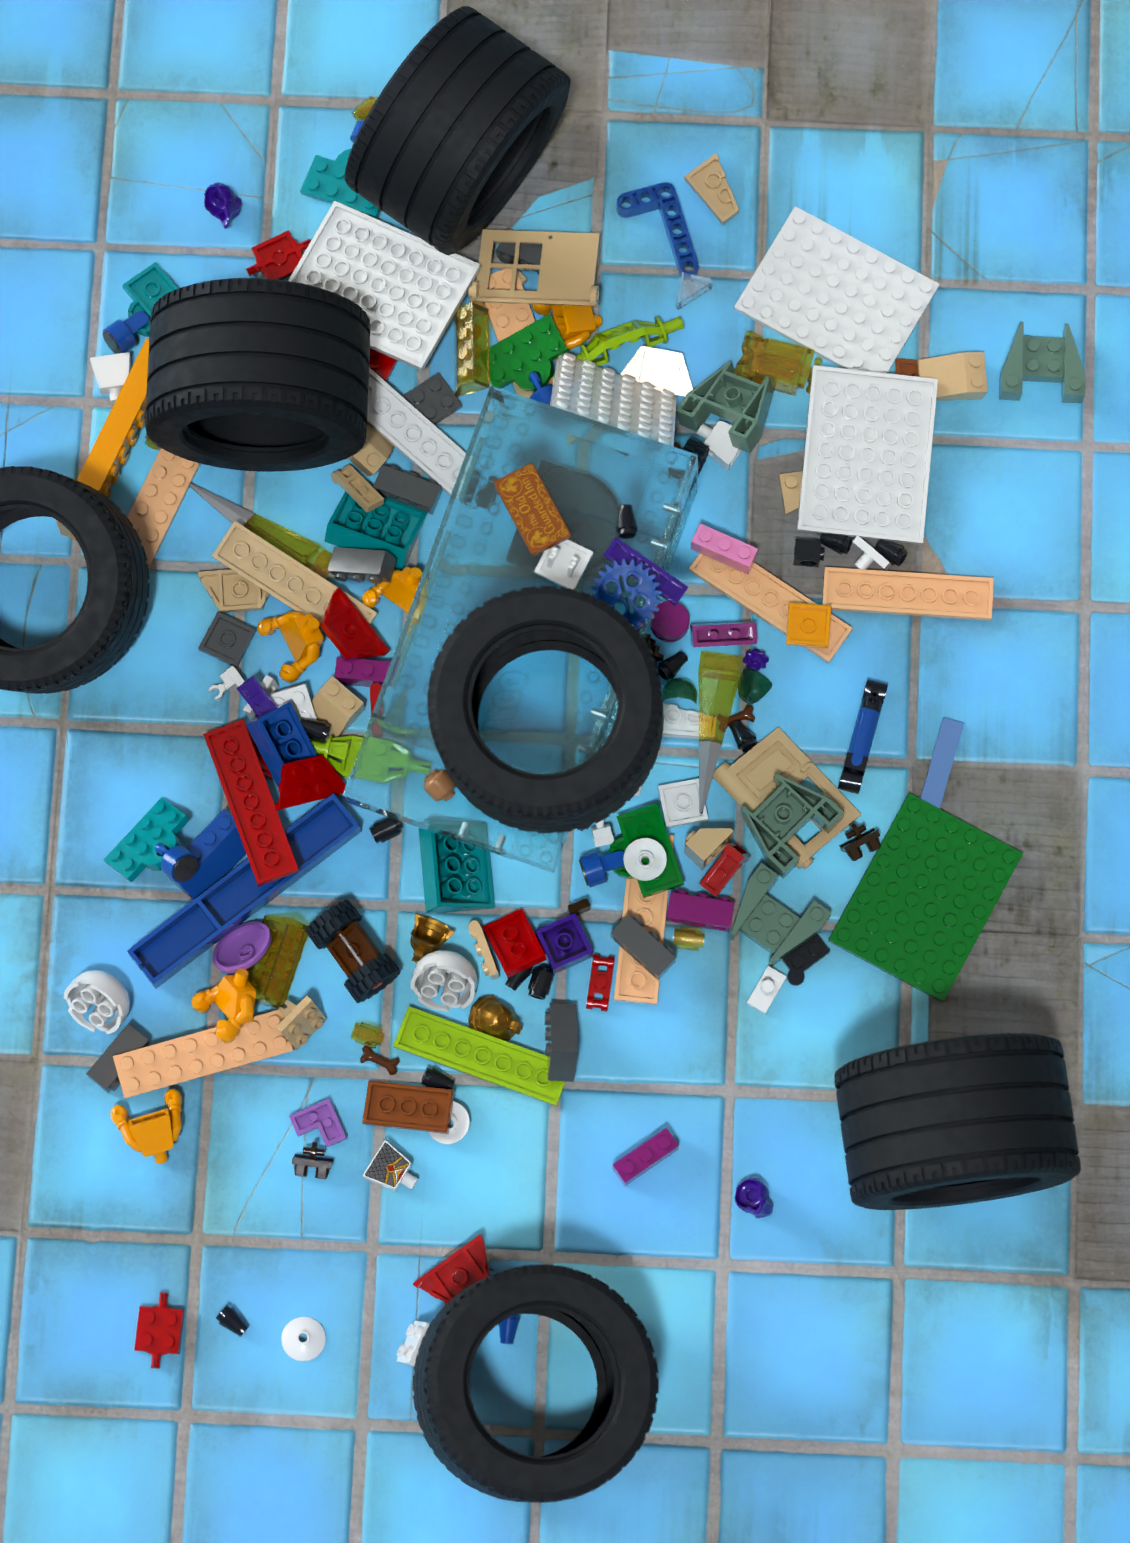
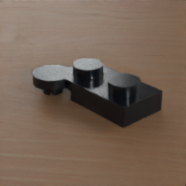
M815 935L783 959L782 962L790 969L787 980L791 985H801L805 978L803 972L830 953V950L818 935Z

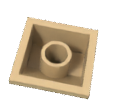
M367 422L364 446L360 451L347 459L366 476H372L388 459L394 446Z
M333 676L319 689L312 700L318 721H323L330 725L328 733L333 738L340 737L365 710L364 702Z
M700 828L697 832L692 831L685 838L684 854L703 871L723 851L725 846L732 842L734 831L731 828Z

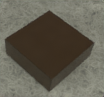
M588 899L568 905L569 916L574 913L577 916L590 910Z

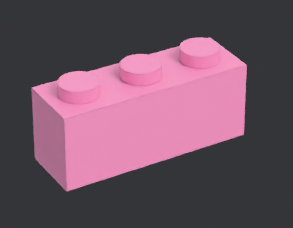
M701 523L691 541V550L746 574H749L758 553V548Z

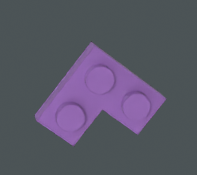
M326 1099L289 1116L298 1137L319 1129L327 1148L347 1139L330 1099Z

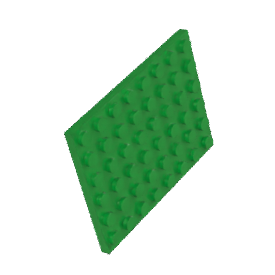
M909 793L882 841L881 848L876 852L828 942L943 1003L1023 853Z

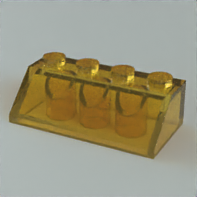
M473 302L459 306L454 315V387L456 397L489 388V309Z
M264 916L262 923L271 931V944L265 956L253 967L247 969L249 972L247 980L256 989L255 1003L279 1008L284 1007V1002L287 1000V995L308 937L305 932L307 925L293 918Z

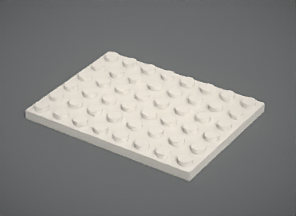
M334 201L288 281L319 287L348 298L355 304H358L370 319V348L423 371L467 294L469 285H472L480 271L481 265L456 253L451 255L441 253L434 246L429 245L417 236Z
M795 206L735 304L734 310L840 368L888 373L940 284Z
M564 353L558 356L549 413L669 458L673 452L677 396H674L673 392L663 389L661 392L654 389V385L648 382L640 383L629 375L621 376L616 374L613 369L597 367L592 361H581L576 359V356L571 353Z
M813 365L797 531L842 534L848 537H857L858 535L865 539L923 544L938 379Z

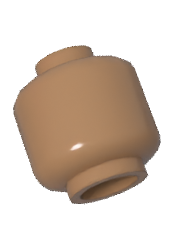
M436 768L423 780L425 782L424 790L436 802L443 799L447 802L456 793L454 791L456 786L445 769L438 770Z

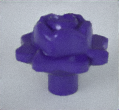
M755 649L752 652L745 653L743 663L746 664L747 668L759 671L761 668H766L769 658L765 657L766 654Z

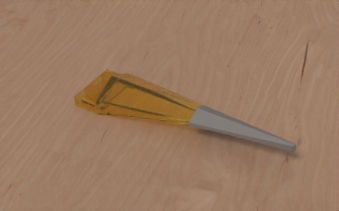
M190 483V487L232 524L234 521L238 522L324 579L330 573L327 570L332 554L320 547V545Z
M701 651L698 670L700 814L704 810L740 682L743 657Z

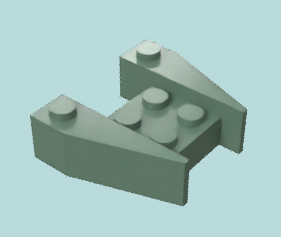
M1020 322L999 379V400L1020 401L1022 381L1062 383L1061 403H1083L1086 375L1069 324H1065L1062 338L1023 336L1024 322Z
M728 361L685 396L676 409L680 425L697 432L712 413L734 422L728 431L732 446L751 453L762 437L774 390L770 377L766 376L762 384H758L736 375L732 362Z
M776 773L773 783L779 788L754 813L743 806L741 815L768 865L784 879L798 865L800 859L786 844L811 819L829 833L843 819L844 812L828 797Z
M761 863L748 880L730 939L733 941L739 932L743 933L773 955L768 963V966L773 967L815 935H818L830 919L831 912L816 901H813L801 918L797 917L767 895L778 881L779 875Z

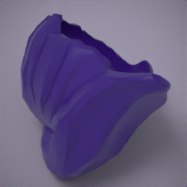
M217 182L207 187L204 193V207L212 216L218 218L226 229L228 228V223L239 215L242 201L228 185Z
M750 1178L739 1184L734 1198L736 1205L746 1213L753 1214L755 1218H763L772 1214L773 1204L769 1202V1191L762 1181L757 1178Z

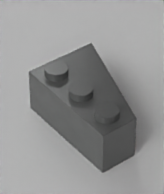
M550 1003L549 1012H545L544 1025H548V1028H545V1041H548L545 1048V1056L548 1057V1081L574 1082L578 1054L576 1004Z

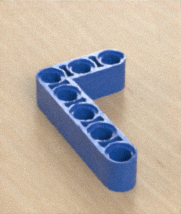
M663 182L619 195L616 209L618 215L623 218L655 210L660 211L681 279L686 282L695 280L698 275V261L674 186L671 183ZM663 192H667L670 194V196L662 197L660 194ZM649 198L651 201L648 203H644L641 201V199ZM629 203L631 206L629 208H623L621 204ZM668 211H674L676 215L669 216L666 213ZM678 229L682 231V233L676 235L672 233V231ZM680 248H685L688 250V252L680 253L678 250ZM692 267L694 270L692 272H686L684 268Z

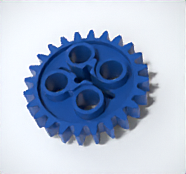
M624 558L622 565L615 560L614 567L606 564L607 572L599 570L602 578H594L598 586L591 587V589L596 591V594L592 596L611 605L613 610H615L614 607L617 602L624 604L625 612L622 615L629 620V623L634 624L636 629L640 628V621L644 625L648 624L646 617L654 619L652 611L658 612L660 610L655 604L662 602L661 599L657 598V595L662 594L663 591L656 588L661 582H654L657 574L650 576L651 567L644 570V562L636 566L635 559H632L630 564H628L626 558ZM631 574L639 578V583L635 587L631 586L628 582ZM619 576H623L626 591H631L632 593L629 596V601L634 609V613L630 612L628 599L622 597V593L625 590ZM610 581L618 585V591L614 594L610 593L607 588ZM638 595L646 599V605L642 608L638 607L635 603Z

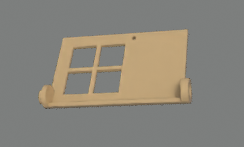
M483 229L479 255L481 269L477 274L476 281H473V285H469V298H472L473 302L597 307L599 303V286L594 284L600 233ZM494 242L516 243L513 264L491 263ZM521 243L542 244L540 265L518 264ZM491 268L513 269L510 290L488 289ZM517 269L539 270L537 291L515 290Z
M777 727L731 766L727 762L723 763L715 770L712 778L741 807L745 806L752 813L779 788L773 783L776 773L798 784L808 777L823 793V796L833 801L844 812V817L829 833L811 819L821 832L806 845H803L796 836L786 844L800 858L796 867L798 869L803 867L806 870L814 862L812 859L814 855L859 818L861 813L794 742Z

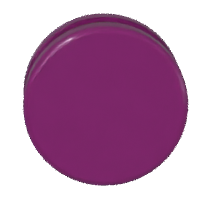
M669 601L661 602L657 605L660 610L658 612L652 611L655 618L650 619L651 631L656 638L663 642H676L682 639L689 629L690 618L688 611L680 603L674 606Z

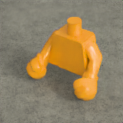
M532 304L533 310L543 316L550 314L552 310L555 324L569 350L587 341L590 338V334L602 324L601 316L593 315L591 306Z
M405 567L402 571L394 570L390 582L375 584L364 592L362 596L363 604L373 608L378 604L379 598L383 594V596L410 614L413 619L404 624L403 632L406 637L411 639L419 638L422 634L426 622L425 619L433 605L429 592L430 583L422 577V571L416 567Z
M290 611L279 617L264 618L258 623L257 630L262 636H270L275 630L280 628L295 659V662L291 665H282L279 671V676L288 683L295 682L305 672V669L319 658L320 647L324 638L319 629L320 623L312 614L304 615L302 612Z
M237 969L235 975L224 976L222 981L211 990L208 988L206 991L198 992L191 999V1005L196 1012L206 1013L209 1010V1006L215 1002L229 1019L228 1021L219 1020L216 1024L215 1034L224 1043H231L235 1040L239 1030L242 1029L243 1023L253 1021L256 989L247 980L249 972L245 969Z
M168 1089L165 1092L164 1101L166 1109L130 1119L127 1109L122 1105H116L110 1111L111 1120L118 1130L121 1131L125 1143L136 1152H142L144 1157L153 1155L156 1164L168 1161L166 1151L174 1148L173 1142L178 1140L181 1131L180 1113L182 1111V1096L176 1089Z

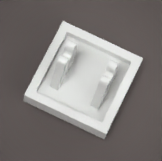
M567 539L544 551L534 573L564 588L576 589L594 552Z
M414 1321V1324H410L406 1332L408 1337L397 1351V1362L407 1366H415L416 1355L419 1353L418 1349L423 1336L425 1337L426 1331L430 1326L429 1323Z

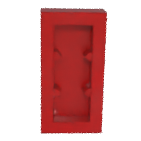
M728 843L725 846L722 855L699 883L715 897L720 894L742 864L746 863L751 857L750 854L736 843Z

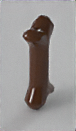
M746 705L742 712L728 717L718 714L716 720L719 722L718 730L725 732L727 727L735 720L754 722L753 706Z
M370 1046L362 1048L361 1063L372 1061L385 1067L389 1075L397 1073L396 1066L399 1064V1058L388 1060L372 1052Z

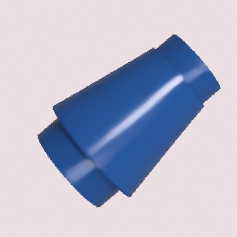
M518 1314L512 1315L499 1323L500 1343L513 1344L520 1321Z

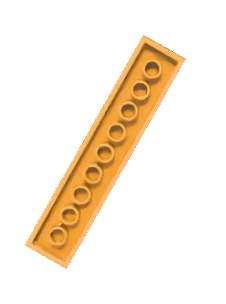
M146 338L77 478V481L91 486L107 496L108 499L111 496L112 491L110 488L112 484H116L120 477L119 470L121 466L126 465L129 459L128 451L130 447H134L137 443L139 429H143L145 426L149 356L148 338ZM56 521L60 534L76 540L62 523Z

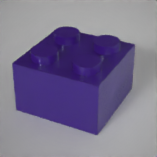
M575 913L536 930V937L546 955L553 974L593 957V951Z

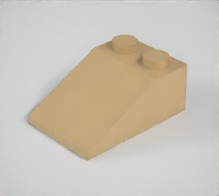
M963 352L917 361L919 377L938 379L936 401L982 400L988 392L984 352Z

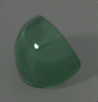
M750 668L743 670L738 681L739 697L747 704L758 702L772 688V683L768 678Z
M676 677L664 685L662 701L670 698H684L697 704V690L688 679Z

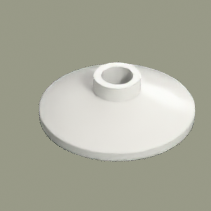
M641 838L633 841L627 847L623 861L626 871L633 878L649 881L662 874L666 867L667 856L660 843L650 838ZM648 858L650 861L644 865L641 863V860Z
M453 1101L451 1113L453 1126L449 1128V1133L429 1132L430 1136L441 1144H454L463 1139L470 1126V1118L466 1109L461 1104Z
M309 1317L293 1319L286 1325L282 1333V1346L285 1352L297 1361H310L316 1358L323 1351L326 1343L323 1327L319 1322ZM300 1335H307V1340L305 1342H300Z

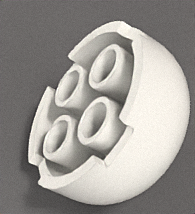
M439 950L425 955L418 961L413 971L410 986L411 990H414L418 996V1001L424 1006L434 1010L449 1012V1007H461L464 1009L471 1004L477 987V975L472 964L462 955L452 951ZM439 985L443 987L441 1001L445 1005L437 1004L431 999L437 996Z
M90 970L81 973L70 983L64 992V999L67 1000L70 1007L68 1010L69 1014L77 1023L92 1032H95L96 1028L106 1032V1034L115 1032L129 1013L130 998L126 988L116 977L104 971ZM94 1004L96 1008L89 1015V1021L91 1022L89 1023L82 1014L86 1013ZM115 1011H116V1014H115L114 1018H113L110 1022L106 1023L107 1020H108V1019L115 1013Z

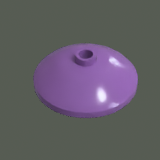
M256 921L237 926L217 943L212 956L216 968L224 973H236L237 969L247 970L253 967L265 956L272 940L270 929L264 923Z

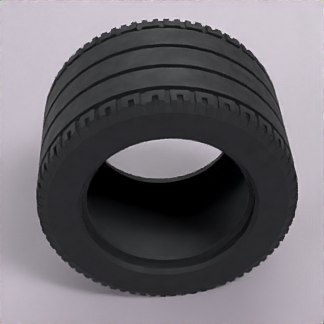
M462 6L445 16L430 29L404 59L380 93L352 145L345 170V182L353 191L360 194L381 211H384L405 228H408L429 245L434 246L439 252L446 255L454 254L471 243L491 223L535 164L564 111L570 90V77L474 8Z
M265 278L219 279L188 285L167 293L154 304L150 316L145 416L147 436L160 448L181 458L204 465L233 470L262 472L304 470L326 466L353 456L364 446L367 432L370 360V319L358 304L334 292L286 280Z
M27 466L0 468V531L12 523L31 517H53L62 523L75 537L84 554L88 575L87 591L76 618L66 630L54 639L34 647L17 648L0 638L1 690L49 694L68 691L95 680L97 676L103 675L112 668V665H115L124 656L125 650H129L136 639L134 636L139 634L143 624L142 618L146 616L147 598L150 596V583H148L150 574L148 564H146L147 556L144 547L141 546L142 541L136 529H133V524L121 512L122 510L101 492L82 482L51 470Z
M532 586L520 588L521 591H516L515 589L501 594L499 598L495 596L483 603L484 606L475 608L467 615V619L460 621L453 629L452 635L449 634L442 645V651L438 652L433 665L434 669L431 670L429 690L427 691V713L430 731L444 767L455 786L483 814L498 820L501 824L512 828L516 827L522 831L563 833L573 831L572 829L579 830L591 826L594 822L598 823L609 817V814L617 812L625 805V802L630 801L638 792L640 786H643L649 776L650 770L653 769L658 751L660 750L664 720L659 672L645 640L641 638L642 635L628 622L629 620L619 611L613 610L611 605L600 599L596 600L595 596L581 591L578 593L576 589L564 587L557 589L556 586H541V588ZM544 650L568 652L593 664L606 677L618 701L613 728L602 747L582 764L563 772L550 774L530 773L506 764L485 745L480 737L478 728L480 703L492 678L514 659L531 652Z
M1029 1033L964 1036L916 1043L872 1053L857 1058L839 1068L835 1072L834 1082L837 1089L839 1118L842 1122L840 1125L844 1152L846 1153L845 1161L848 1182L851 1186L850 1197L852 1203L873 1210H908L953 1206L1036 1192L1066 1183L1081 1172L1080 1158L1077 1156L1079 1150L1075 1125L1073 1124L1074 1117L1071 1098L1068 1092L1069 1085L1066 1065L1063 1059L1064 1052L1060 1041L1045 1035Z
M537 1264L511 1268L479 1280L463 1291H460L446 1303L435 1319L432 1320L425 1337L423 1336L418 1349L419 1353L416 1355L415 1373L413 1375V1400L415 1411H417V1420L429 1447L432 1448L434 1455L446 1466V1469L459 1478L461 1482L489 1496L516 1502L544 1503L568 1500L594 1491L621 1472L622 1468L626 1467L635 1456V1452L639 1451L646 1438V1433H649L654 1419L652 1415L656 1412L658 1400L656 1394L659 1393V1378L656 1376L658 1367L656 1357L653 1356L655 1351L650 1338H647L646 1334L648 1332L640 1319L638 1320L637 1314L632 1307L624 1302L625 1299L615 1290H611L609 1285L597 1278H592L591 1275L584 1272L575 1271L573 1268ZM517 1314L542 1315L568 1327L586 1346L596 1371V1401L587 1424L579 1435L565 1447L540 1457L517 1453L494 1439L480 1422L470 1393L471 1366L481 1342L496 1325L508 1317Z

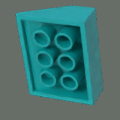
M345 491L327 524L324 542L341 548L387 551L397 558L395 568L403 570L412 553L428 512L382 496L384 504L367 513Z
M430 822L419 828L426 912L448 913L495 908L487 824H470L466 835L467 841L455 837V834H459L462 823Z

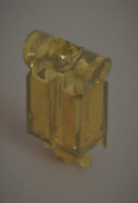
M751 331L745 332L741 346L743 356L737 362L733 374L758 384H762L766 376H769L774 391L796 396L797 389H804L806 379L808 378L809 384L806 392L810 394L812 367L810 368L815 350L768 338L764 339ZM817 357L814 360V365L820 366L822 359Z

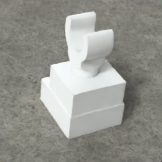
M231 666L220 675L223 683L211 686L209 691L212 693L215 690H219V695L215 697V700L219 701L228 689L232 692L245 681L235 667Z
M604 820L598 823L595 822L596 826L591 827L595 847L612 844L614 838L609 823L604 824Z

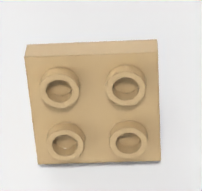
M307 995L298 1005L286 1000L284 1003L287 1007L285 1009L283 1007L278 1008L284 1019L276 1027L296 1050L303 1046L327 1020Z

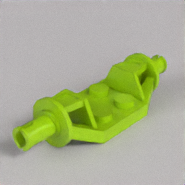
M656 316L654 317L655 323L632 320L595 334L586 347L584 344L580 345V354L575 355L576 359L581 361L589 360L594 362L596 366L609 363L606 349H617L621 347L622 343L627 341L632 343L642 338L644 345L648 347L661 342L667 344V334L684 329L682 319L678 316L663 323ZM648 335H659L651 339L648 337Z
M329 735L325 743L310 740L316 753L323 755L339 775L355 781L386 787L401 781L408 782L411 774L426 777L433 767L432 764L415 762L413 752L408 753L392 743L353 735L335 738ZM330 756L341 759L342 763L331 759ZM392 770L405 771V773L391 774Z

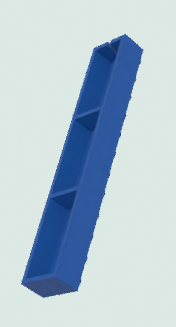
M333 793L285 830L299 872L259 887L250 862L247 859L127 950L129 956L153 987L157 989L361 832L359 824Z

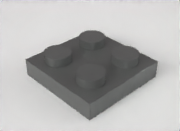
M436 373L404 394V398L434 425L462 408V404L439 373Z
M217 612L198 649L237 668L256 633V629Z

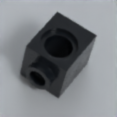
M796 539L793 565L819 567V562L824 561L825 548H821V541Z

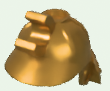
M415 914L414 929L411 931L410 940L411 947L414 950L412 961L418 963L423 956L439 951L443 943L455 931L439 920L426 915Z
M485 995L480 997L471 1006L468 1018L471 1029L504 1041L511 1039L515 1034H520L523 1027L520 1026L518 1016L514 1011L498 1002L499 1000L495 996Z

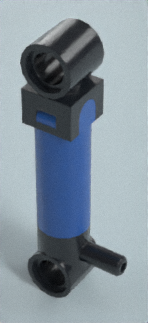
M867 679L838 786L840 790L859 794L888 684Z

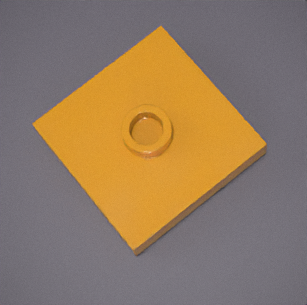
M789 603L786 645L828 649L831 606Z

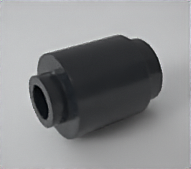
M390 815L373 823L374 826L369 828L375 842L383 843L400 835L399 830L402 829V826L397 817L393 818Z
M539 966L538 969H533L528 986L529 996L545 1000L546 995H549L554 975L550 973L551 969Z

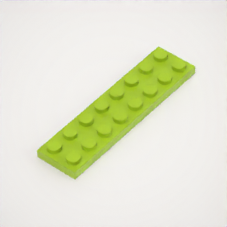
M410 1006L407 1008L393 1048L556 1107L566 1081H548V1057L543 1054Z

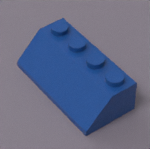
M290 701L245 723L277 787H279V782L281 781L283 764L318 756Z
M223 809L186 848L198 858V869L190 880L178 883L168 875L167 877L194 900L226 876L246 855L233 816Z

